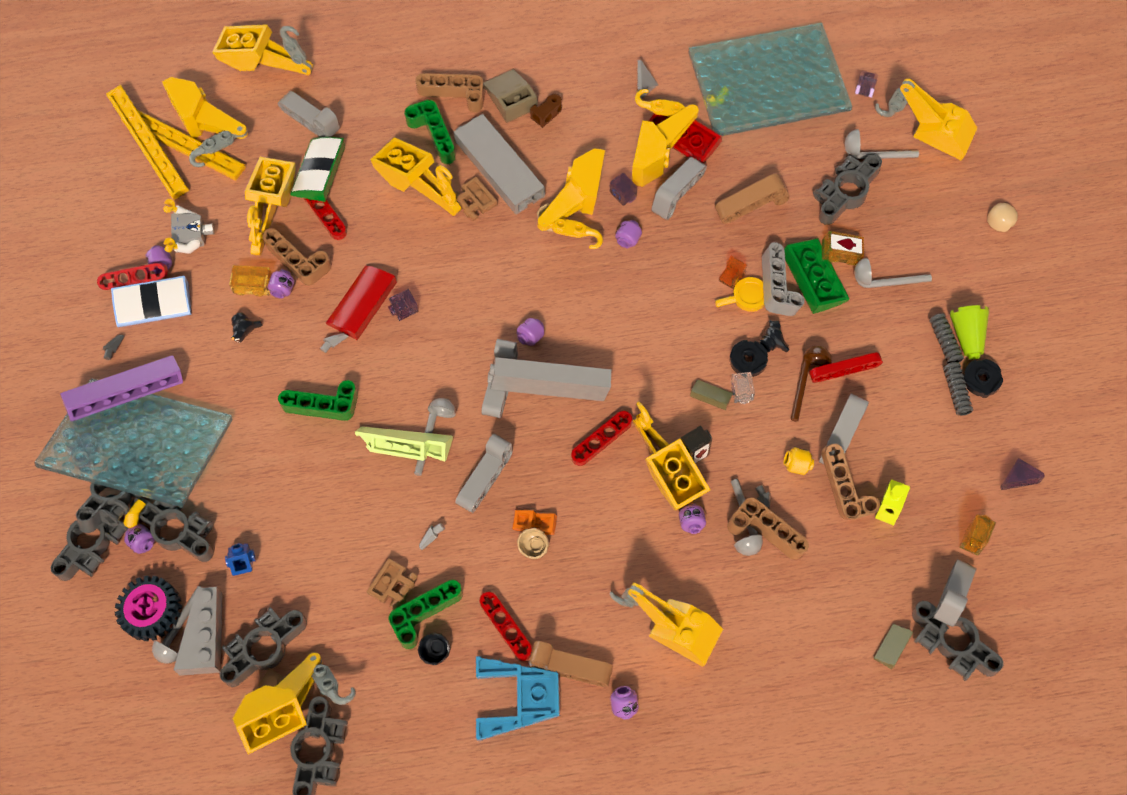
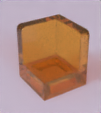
M730 256L726 269L720 276L719 281L734 289L735 285L745 275L747 264Z

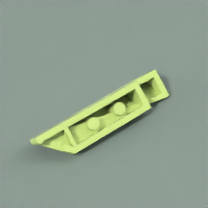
M360 427L355 431L356 436H361L366 442V448L370 452L422 461L427 456L446 461L453 440L452 435L373 427Z

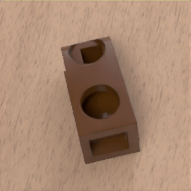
M551 94L539 107L533 105L530 108V118L542 128L561 112V97L558 94Z

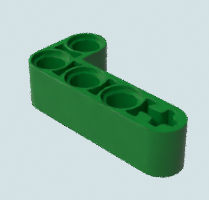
M425 100L408 106L404 111L408 127L414 129L426 125L440 161L443 164H452L456 159L454 145L437 104L433 100Z
M345 380L339 384L336 396L284 390L279 394L278 401L286 413L347 421L354 415L358 392L352 381ZM347 390H352L351 393H349V394H344L345 391H347ZM306 402H311L308 406H303ZM324 405H329L328 408L322 409ZM343 407H348L346 411H340Z
M449 580L390 612L389 622L403 648L412 649L418 643V637L413 628L414 625L462 599L463 591L458 581ZM454 589L456 593L453 594L450 590ZM435 597L440 598L438 604H430L431 599ZM421 607L422 611L419 614H413V609ZM397 617L404 618L400 624H395L394 620ZM412 634V640L408 642L403 641L405 635Z

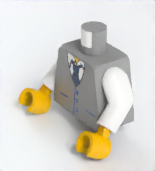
M166 199L164 202L166 205L163 208L164 212L170 213L174 211V214H171V238H166L163 243L166 245L165 251L171 252L174 249L176 253L190 254L199 247L204 246L205 235L215 234L214 224H204L201 215L178 205L175 206V202L172 199Z

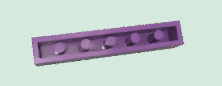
M172 355L62 392L60 395L69 419L72 422L183 383L181 371Z

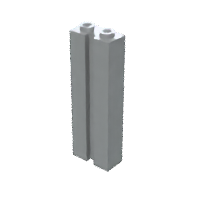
M483 114L474 117L469 123L458 127L454 131L455 142L516 215L528 208V204L532 202L534 204L545 197V187Z
M496 357L494 364H490L487 382L491 383L490 390L604 401L611 388L612 370Z

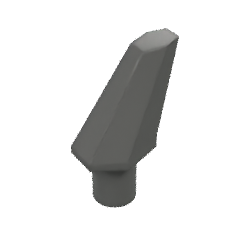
M117 335L103 347V350H105L103 358L105 360H111L112 354L116 353L125 337L124 335Z
M760 485L756 488L760 496L757 499L767 508H770L771 493L766 492L764 487Z

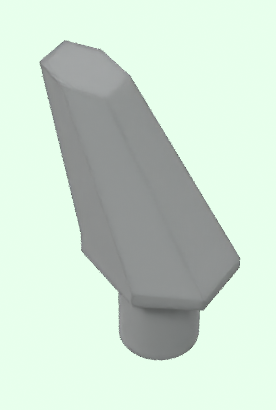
M341 333L324 338L325 343L321 346L320 350L326 353L330 347L334 348L349 336Z
M442 523L435 527L431 525L419 543V548L423 550L438 538V534L445 529Z

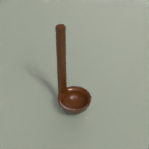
M812 346L806 350L803 356L804 359L791 420L794 422L799 421L810 364L823 366L832 363L831 354L825 347Z

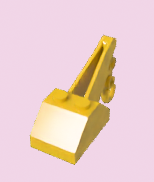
M642 89L636 93L635 101L638 106L646 108L657 115L669 116V118L658 125L642 120L632 167V185L643 187L664 174V169L669 166L671 148L698 117L699 109L696 105L691 104L684 107L680 102L663 99L643 101L640 96L643 93H648L649 90Z
M394 137L370 159L373 167L392 187L404 192L409 186H412L444 208L452 216H455L461 210V206L456 202L457 195L451 187L450 179H453L450 171L444 166L439 165L435 169L436 178L428 169L435 162L431 153Z
M594 148L573 161V166L568 167L565 187L538 218V229L546 231L551 228L556 234L576 238L594 236L598 241L595 245H590L589 248L596 249L602 245L603 236L599 231L591 229L582 222L566 218L579 210L582 213L593 215L605 150Z
M259 157L245 189V200L255 202V206H250L247 214L248 228H251L249 241L252 242V255H262L265 243L263 233L270 228L277 206H288L295 177L294 162ZM264 204H268L263 227L260 232L262 225L263 206Z
M637 402L636 405L641 413L636 416L633 423L652 454L645 458L646 464L662 495L674 510H678L710 491V488L682 440L678 439L668 444L651 427L653 421L642 403ZM644 431H647L661 450L656 452Z

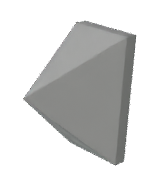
M638 60V91L648 89L650 92L658 84L643 62ZM643 93V94L640 96V98L642 99V98L645 97L648 93Z

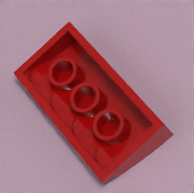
M653 114L649 122L658 125L668 119L669 116ZM694 120L672 148L688 158L693 157L704 163L720 145L722 138L721 135Z
M365 265L327 320L326 325L358 340L396 285L395 275Z

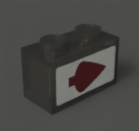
M701 425L681 437L695 464L710 455L712 436Z

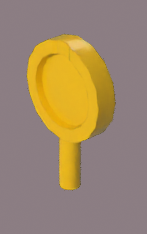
M754 277L740 280L735 285L733 296L715 300L716 307L736 303L739 308L749 312L762 309L764 307L763 281Z

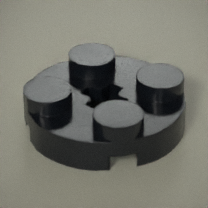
M740 341L732 348L729 358L730 365L743 378L755 377L761 374L767 366V350L757 341ZM745 356H752V362L745 361Z
M988 359L970 362L963 373L967 389L982 398L995 394L1003 383L1000 367ZM978 375H986L987 381H981Z

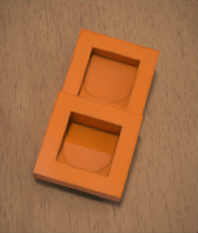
M515 510L512 529L523 532L525 529L537 528L544 532L545 535H555L557 516L553 513H536L534 510Z

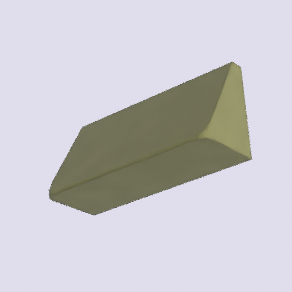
M697 379L691 390L690 397L726 410L733 393Z
M893 624L877 651L874 660L892 670L913 632Z

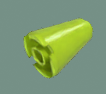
M980 305L959 307L958 312L955 313L954 310H951L950 317L964 356L971 360L979 359L980 355L984 354L989 308L985 306V309H981Z

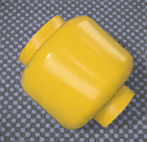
M794 447L786 452L783 464L786 466L787 471L805 475L809 470L813 469L814 459H812V455L808 450Z

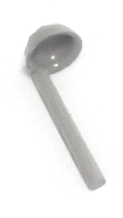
M859 129L851 131L845 139V150L849 156L855 159H866L869 155H878L881 159L919 157L918 150L860 152Z
M867 257L861 259L854 269L856 281L864 288L932 281L931 274L871 280V265Z
M437 398L428 406L430 414L425 433H433L437 416L443 418L455 417L456 409L449 399ZM417 460L415 475H422L425 460Z
M734 479L731 481L738 504L741 506L745 501V497L738 479ZM749 525L747 528L750 536L734 544L737 552L745 556L758 554L763 544L762 535H758L757 531Z
M195 591L182 610L180 618H177L176 621L178 623L176 626L173 625L171 627L172 631L168 632L163 642L154 641L152 653L157 661L164 664L176 661L178 653L168 647L189 616Z

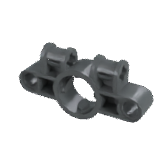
M869 155L862 163L852 156H847L845 162L835 169L838 175L835 183L825 179L822 182L823 185L819 189H815L813 196L823 204L819 214V220L822 224L831 225L846 209L858 208L865 202L869 191V184L878 176L882 165V159L878 155ZM844 183H853L858 188L860 187L862 191L858 196L851 197L843 194L838 186L841 187Z
M139 452L128 453L112 471L103 472L93 479L90 485L91 496L76 512L77 522L83 533L95 531L102 522L111 526H117L120 518L129 511L128 505L131 502L132 496L141 498L143 491L153 484L152 479L144 473L143 458ZM111 486H118L123 489L114 497L106 498L99 496L100 492Z
M167 491L163 492L153 504L144 498H136L132 501L130 508L137 499L146 504L145 509L139 514V520L150 527L152 537L162 548L170 551L183 549L201 562H207L212 559L214 555L213 548L204 540L212 530V521L205 520L198 512H194L187 518L180 511L183 502L175 500ZM178 519L184 524V530L180 532L179 537L172 541H167L163 537L160 538V530L167 524V521ZM206 547V551L199 554L200 549Z
M111 494V495L106 496V498H108V497H114V496H116V495ZM77 520L74 521L67 531L66 539L68 544L52 562L51 572L62 581H68L73 578L79 569L92 577L99 564L104 563V560L99 556L107 550L110 541L118 545V540L127 531L128 527L121 521H119L117 526H111L102 522L97 528L100 531V538L96 540L95 545L83 549L77 545V538L83 532L80 530ZM66 566L65 571L60 573L61 568Z
M921 601L912 611V617L924 629L914 642L920 643L929 650L928 653L930 655L937 648L943 656L954 660L948 668L960 674L964 681L970 677L975 669L986 676L992 677L1003 668V659L979 640V632L970 620L959 617L954 625L960 627L970 637V644L963 652L955 651L944 640V634L950 626L933 618L937 607L928 601ZM919 609H924L927 612V616H922L919 613ZM987 661H992L996 669H991Z
M269 607L268 611L259 619H254L259 627L250 631L244 640L237 633L235 639L226 646L223 645L222 649L230 657L231 661L220 670L221 680L229 687H236L257 669L268 670L269 668L276 667L285 655V646L302 633L307 626V621L300 611L292 610L280 619L272 608ZM295 618H301L299 624L292 625V621ZM270 636L277 644L275 654H271L266 661H256V658L251 654L253 643L259 641L260 637ZM235 672V677L227 680L228 674Z
M315 697L311 700L306 719L307 725L305 729L295 735L291 743V756L297 764L293 795H299L301 789L306 787L309 789L308 795H316L317 785H337L335 779L340 764L331 762L334 755L333 743L344 744L343 735L348 722L330 718L331 706L323 697ZM319 704H325L322 712H316V707ZM310 736L316 739L323 737L326 742L323 758L316 763L307 761L306 764L302 763L299 758V752L302 748L301 743Z

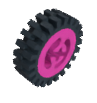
M144 576V580L139 577L136 579L137 584H134L132 581L128 584L131 587L129 590L124 587L122 590L125 593L124 597L118 596L117 599L121 603L115 604V608L119 610L115 612V616L118 618L116 621L123 631L136 640L149 641L150 638L154 641L157 640V635L161 638L164 637L165 630L168 632L172 631L169 627L171 624L176 626L178 623L175 617L180 618L181 613L178 611L182 609V605L179 603L181 597L178 595L177 590L161 577L159 579L157 576H152V578ZM150 597H158L159 600L155 602ZM142 615L147 620H139L138 617Z

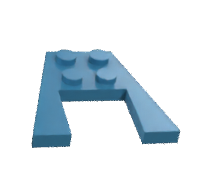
M476 656L477 679L517 677V716L476 718L477 741L560 716L559 673Z

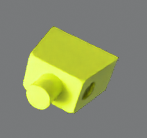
M890 480L875 518L894 526L901 513L910 486ZM885 509H892L894 513H890Z

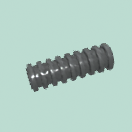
M939 313L932 316L929 322L932 324L931 326L934 329L936 338L939 339L938 342L941 344L940 347L943 349V354H945V358L948 360L947 363H960L964 356L961 355L962 351L959 349L957 340L954 339L955 336L952 334L951 326L948 324V320L945 319L946 315Z
M953 362L944 366L943 369L947 377L946 380L950 393H952L951 397L953 404H955L956 414L964 416L970 414L974 409L971 406V401H969L970 396H968L969 392L966 390L967 386L963 379L964 375L961 374L960 363Z

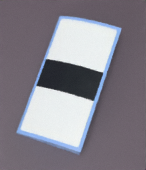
M185 276L111 288L117 327L191 315L189 283Z

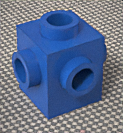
M248 543L233 545L228 548V555L225 556L227 568L230 567L232 576L252 572L253 562L256 561L254 550H250Z

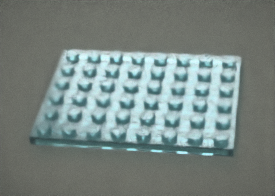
M822 23L689 48L688 53L712 129L721 136L852 110L850 98Z
M91 378L88 383H92L98 380ZM153 394L72 422L68 414H66L34 463L40 469L183 507L231 424L232 415Z

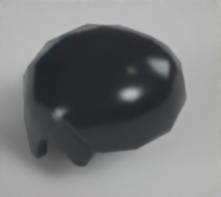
M439 633L426 635L419 642L418 654L420 659L426 664H440L449 656L451 648L449 640Z

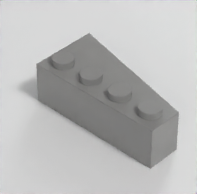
M217 587L196 588L174 666V671L180 676L220 673L222 592Z

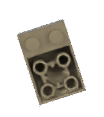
M513 69L483 83L484 88L506 123L529 113L533 105L537 106V96L534 91Z

